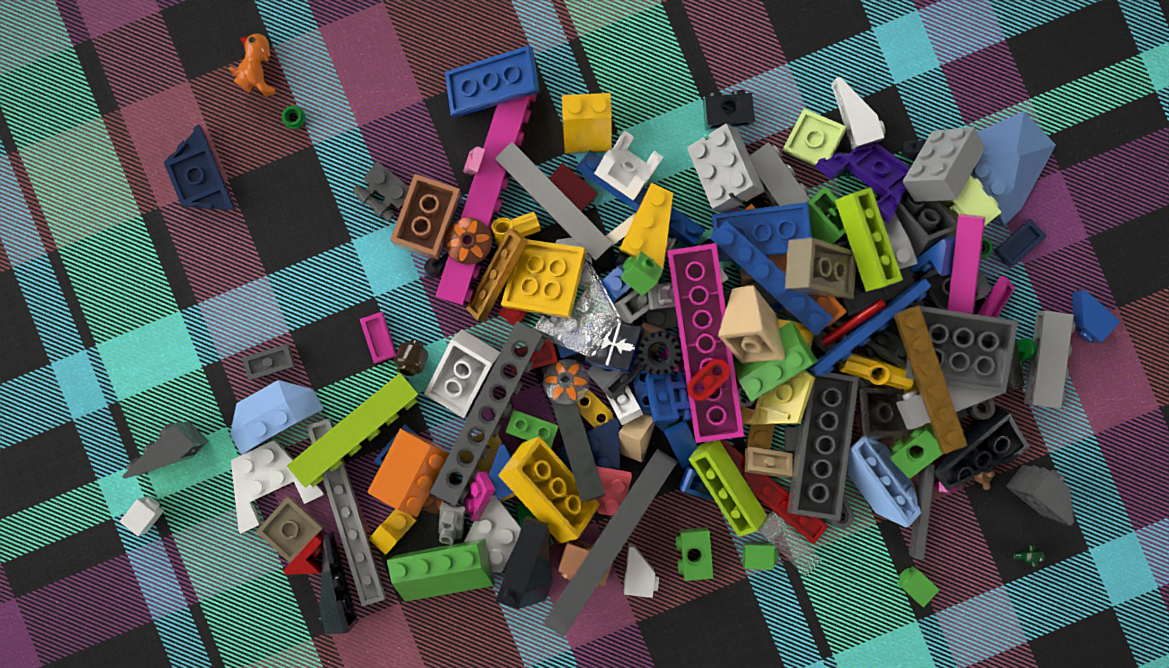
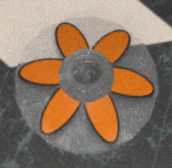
M563 359L553 363L544 374V391L550 400L557 404L570 405L577 403L584 398L589 390L590 379L587 370L575 360ZM564 376H568L570 378L569 382L562 383L561 379Z

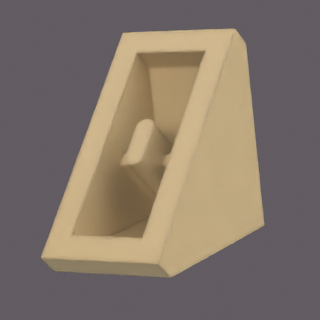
M643 413V415L624 424L619 432L621 455L640 462L644 461L655 425L652 415Z

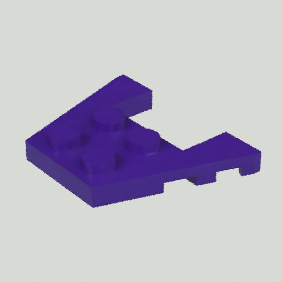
M877 142L852 149L847 154H835L831 159H819L815 166L831 180L847 169L857 179L871 187L875 193L880 194L882 198L876 203L882 220L887 224L893 218L901 200V196L906 188L902 181L910 167Z

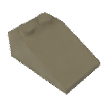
M814 238L789 240L785 289L800 293L854 299L856 261L852 250Z

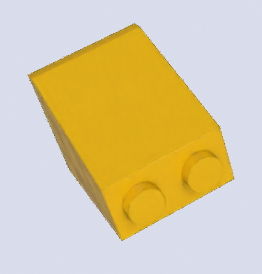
M611 94L562 95L565 154L588 153L589 151L597 153L607 152L609 149L612 150Z

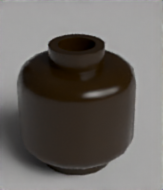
M410 340V342L400 344L394 359V364L399 373L413 377L415 374H420L423 371L428 358V352L423 348L424 345L421 342Z

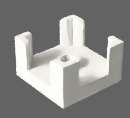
M624 131L613 149H609L604 155L594 174L634 200L657 169L663 156L654 151L648 161L644 162L627 150L634 137Z

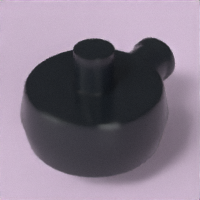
M922 138L920 141L914 139L905 141L901 147L903 157L915 160L927 140Z
M445 253L444 256L440 257L439 261L433 258L428 259L424 265L425 273L431 278L442 276L449 254Z

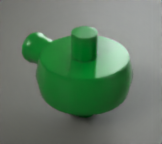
M1022 338L1015 343L1014 353L1018 357L1015 365L1023 367L1025 360L1032 359L1036 355L1037 345L1033 340Z

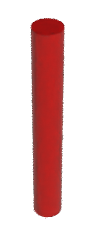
M880 299L820 340L827 347L887 306Z

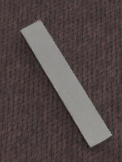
M513 142L495 158L582 248L587 250V253L595 261L612 245L597 227Z

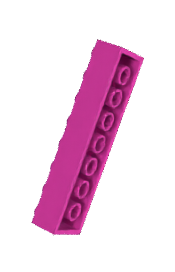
M716 243L669 250L668 258L687 385L690 379L713 359L724 360L730 368L728 379L707 399L698 401L689 395L695 441L699 443L743 437L744 431L732 351L718 336L726 308ZM716 366L713 368V374L720 375L722 373L721 367ZM702 383L696 384L695 390L702 392L704 385Z

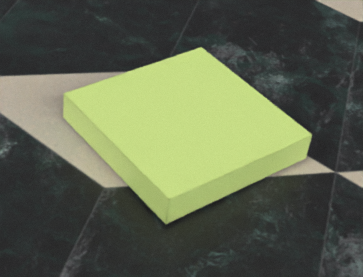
M803 109L783 148V152L816 166L819 159L825 158L827 160L833 157L847 130V126Z

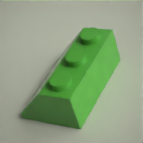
M793 321L779 328L785 351V359L741 363L736 356L733 357L738 381L751 402L818 362Z

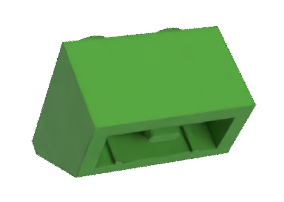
M826 186L808 201L811 235L814 239L833 244L846 231L835 202L837 198Z

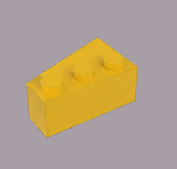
M653 183L650 184L620 246V251L632 257L637 256L642 251L660 267L664 268L673 199L672 192Z

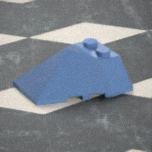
M1025 111L977 132L985 146V150L971 176L977 178L982 183L984 192L997 201L998 209L1001 213L995 219L1002 226L1022 209L1056 146Z

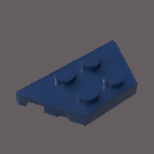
M196 125L193 128V133L187 140H183L177 146L175 153L171 154L164 161L180 204L183 207L235 210L236 208L203 128L200 125Z
M616 416L586 432L596 466L620 469L619 419ZM564 443L551 449L572 472Z

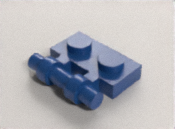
M670 373L665 375L650 374L645 377L653 423L677 421L679 419L678 412L682 413L683 421L692 420L687 393V381H685L683 373L674 375L675 382L671 381ZM674 392L678 393L679 402L675 401Z

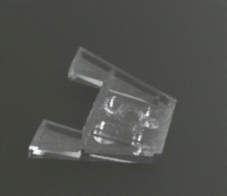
M585 258L579 285L585 291L573 306L571 318H564L561 324L557 326L547 316L542 315L533 329L543 333L541 338L592 358L620 321V317L591 262Z

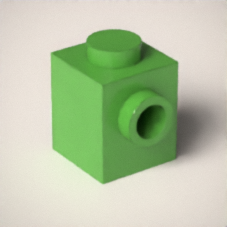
M641 251L637 256H630L622 266L625 270L620 279L643 296L658 283L663 268Z

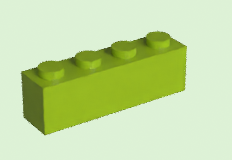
M872 188L857 191L835 200L866 292L903 280Z
M720 440L708 441L699 445L690 456L689 461L737 536L741 537L758 531L767 514Z

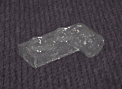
M773 511L765 518L758 529L805 576L822 560Z

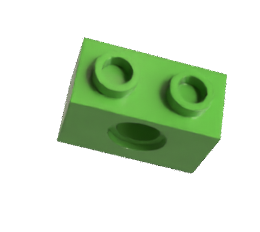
M513 410L505 433L524 441L540 436L551 449L558 425Z
M929 423L912 429L909 433L910 436L905 440L899 439L891 446L890 459L909 479L943 454L940 452L933 428ZM914 445H918L922 447L923 450L920 452H915L911 449V447Z
M706 527L679 530L680 536L675 537L676 549L681 551L682 559L677 560L678 573L683 574L685 581L713 579L709 529ZM691 549H698L700 551L697 559L692 560L688 558L687 555Z

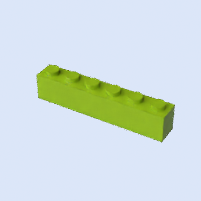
M399 373L291 461L287 467L305 488L309 485L314 488L324 479L322 476L324 472L328 469L333 472L343 464L341 458L347 453L350 456L354 455L362 448L360 443L367 438L371 441L380 433L378 428L386 423L389 426L399 417L398 411L403 407L408 410L418 401L415 397L418 396V393L403 375Z

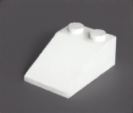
M462 329L451 339L424 394L462 418H465L486 383L501 352Z

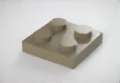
M287 496L257 529L256 533L291 563L324 526L291 496Z

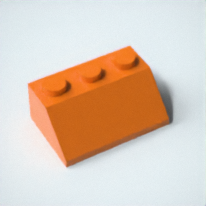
M400 428L368 493L399 511L417 517L449 452L437 443Z

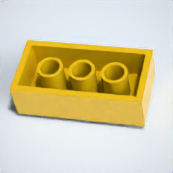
M540 436L523 442L498 475L539 521L549 524V532L559 543L578 539L600 505L596 499L582 503L573 473Z

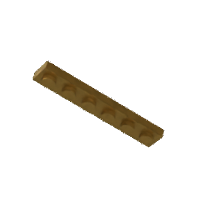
M920 306L893 314L940 452L946 454L967 446Z

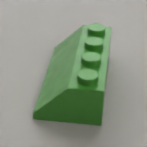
M485 538L397 554L387 560L391 583L404 601L495 585Z

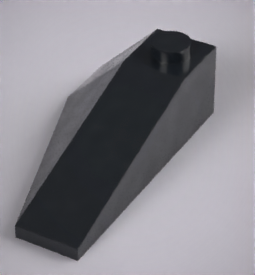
M995 406V413L992 417L985 420L974 419L963 433L967 446L949 452L934 473L948 491L972 480L975 475L981 472L988 473L993 471L992 467L1001 463L1006 465L1012 462L1030 446L1011 414Z
M525 516L496 602L515 609H521L546 601L553 582L551 575L552 563L549 552V524Z
M333 531L324 535L319 624L322 629H325L326 635L349 633L358 622Z

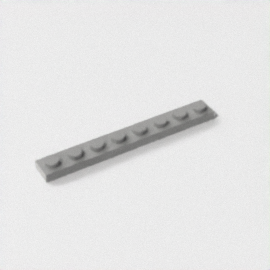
M331 418L306 425L312 444L334 427ZM341 458L342 465L333 472L328 469L322 476L324 477L325 488L363 607L385 600L386 595L344 458Z

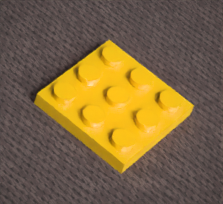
M526 239L528 242L508 277L501 305L504 308L570 319L587 250L582 247Z

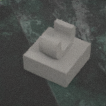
M672 283L656 284L648 291L650 310L676 306Z

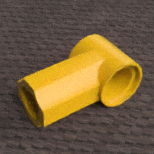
M530 212L511 220L508 218H498L492 224L495 243L498 247L509 228L517 230L523 237L541 231L535 212Z

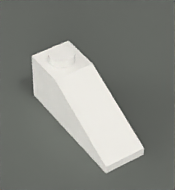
M841 77L836 78L831 85L844 126H847L846 133L851 149L881 141L885 134L883 122L879 121L877 114Z

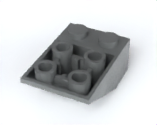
M189 421L177 422L175 424L170 423L160 431L162 436L156 442H150L143 449L144 454L139 459L135 458L126 466L128 471L122 477L124 479L193 458L209 440Z

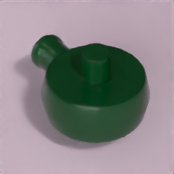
M1034 544L1028 545L1029 549L1023 550L1022 553H1013L1014 561L1023 560V562L1031 563L1032 567H1037V562L1045 560L1044 551L1042 549H1035Z

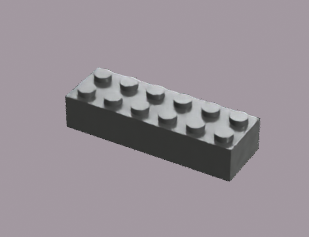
M828 373L825 376L821 374L813 376L815 380L801 423L798 425L787 512L840 521L859 377Z

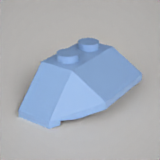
M277 380L236 404L230 435L239 452L243 455L323 411L324 407L314 389Z
M862 436L849 450L848 476L876 514L904 527H909L921 514L912 480L890 459L891 452L885 444L869 439L867 436Z

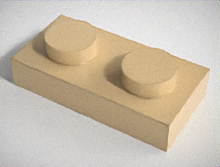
M748 447L745 449V472L790 478L792 477V453Z

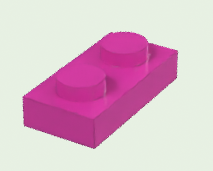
M486 471L477 473L463 501V507H465V512H467L471 522L480 521L495 491Z

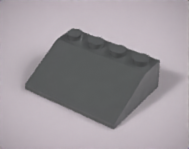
M920 306L946 385L1006 394L1018 321ZM907 356L905 378L915 379Z

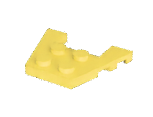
M804 370L758 398L755 410L740 406L742 425L800 424L815 377Z

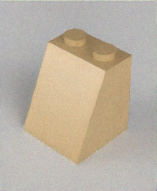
M754 286L732 288L718 336L741 363L785 359V351L776 313Z

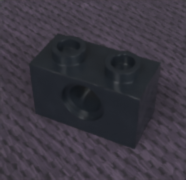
M745 90L732 91L731 95L713 92L709 93L708 97H705L703 100L705 130L718 129L726 123L732 127L750 126L755 121L752 93H746ZM730 104L734 108V113H725L722 106Z

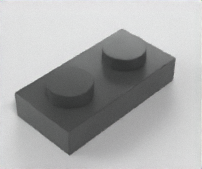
M289 344L242 358L248 380H254L296 366Z

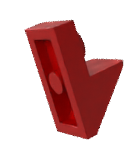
M321 533L315 535L283 572L286 575L322 572V565L313 557H317L323 550L324 535Z

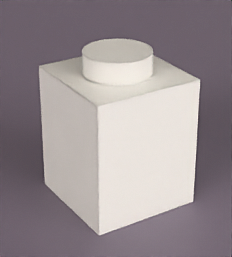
M145 496L137 499L119 522L134 534L140 536L149 531L164 510L159 507V502L154 498Z

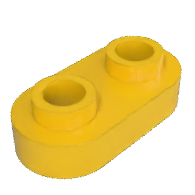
M584 389L577 392L576 402L579 412L594 428L613 418L612 412L591 391ZM582 397H587L589 399V404L586 406H582L580 404V399ZM598 414L606 416L604 422L597 421Z

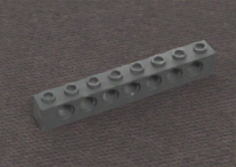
M516 321L430 491L431 494L456 506L459 500L464 501L469 491L466 485L469 479L474 481L480 467L476 466L480 457L485 459L491 448L487 443L491 436L496 438L502 426L498 424L501 416L506 417L513 405L509 403L512 394L518 395L523 385L520 379L523 373H529L534 361L530 360L534 351L539 353L545 342L541 338L543 333L520 321ZM518 343L527 345L528 353L526 356H518L516 354L515 346ZM512 364L517 368V375L510 378L505 375L504 368L506 365ZM496 386H502L506 389L505 398L499 399L495 397L493 390ZM486 407L494 409L495 418L492 420L486 419L483 416V409ZM474 429H481L485 434L484 439L481 441L475 440L472 437V431ZM462 451H471L474 455L473 461H464L461 457ZM451 473H461L463 481L460 483L453 482Z

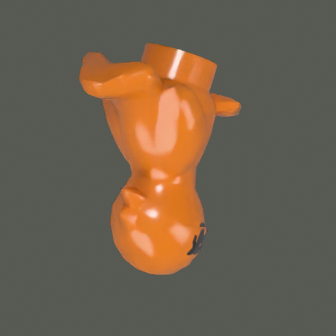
M258 33L252 34L249 37H241L240 40L245 47L246 54L238 69L231 66L228 68L236 76L233 82L248 93L254 87L266 97L276 94V90L265 83L261 65L263 60L268 62V57L271 56L268 40L265 36Z

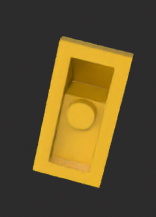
M395 509L368 540L386 555L418 519L413 515Z

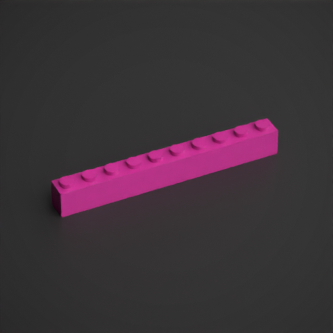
M538 93L499 104L495 110L483 148L485 151L478 172L474 175L461 218L471 217L480 220L488 227L491 235L493 234L495 212H500L503 200L500 199L502 190H507L510 177H507L508 172L495 158L511 142L516 146H521L524 138V132L521 131L524 123L528 124L532 110L528 109L531 101H536ZM466 236L463 240L464 244L469 245L472 242V238ZM449 255L436 297L465 306L466 302H470L474 293V289L471 288L473 279L477 280L481 271V266H478L479 262L477 264L465 265L458 263Z

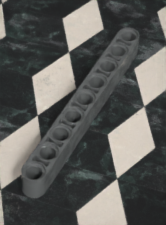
M660 449L656 450L544 620L543 624L561 637H565L678 462Z

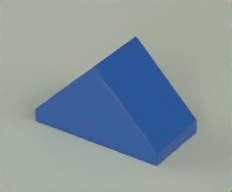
M686 466L678 486L679 489L688 494L713 500V496L695 468Z

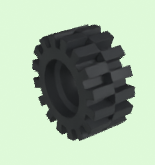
M655 331L641 341L638 348V359L640 358V364L646 368V371H650L655 375H665L672 372L680 363L682 346L678 338L674 337L672 333ZM661 343L668 347L670 354L666 361L658 362L653 359L651 350L655 344Z

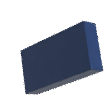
M1028 219L1002 242L994 252L1008 268H1012L1040 243L1046 235L1031 219Z

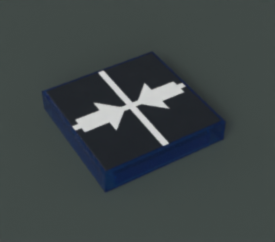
M598 318L584 362L588 365L631 374L644 328L642 326Z

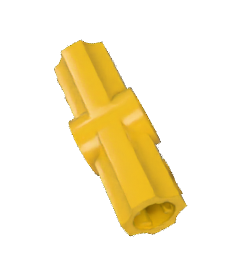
M853 353L846 360L840 361V372L870 380L875 385L885 384L908 391L914 382V379L905 378L906 371L896 365L883 362L878 357L869 358ZM882 368L878 374H872L874 369Z

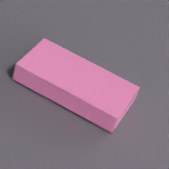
M475 147L469 152L463 170L465 174L472 176L478 172L485 149Z

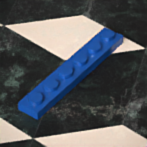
M589 151L578 164L576 170L638 211L648 190L643 187L636 198L632 200L594 174L602 158ZM671 207L668 233L688 247H694L706 229Z
M728 220L710 237L713 242L816 336L833 319L807 293L785 289L786 274Z
M926 279L916 281L887 304L886 308L872 316L820 357L816 364L807 368L813 376H819L820 374L825 376L834 369L832 366L838 360L841 362L846 360L853 354L851 351L857 345L861 347L871 340L870 335L876 330L880 332L889 326L890 323L888 321L894 317L893 314L908 309L907 305L914 301L916 303L927 295L925 291L931 285Z

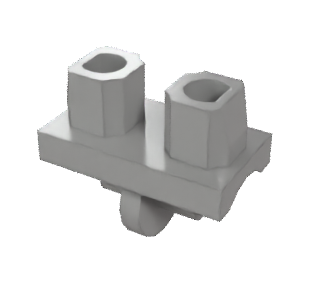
M446 502L441 503L439 518V541L441 543L453 545L455 538H462L465 507L457 503L454 506L452 504L448 505Z

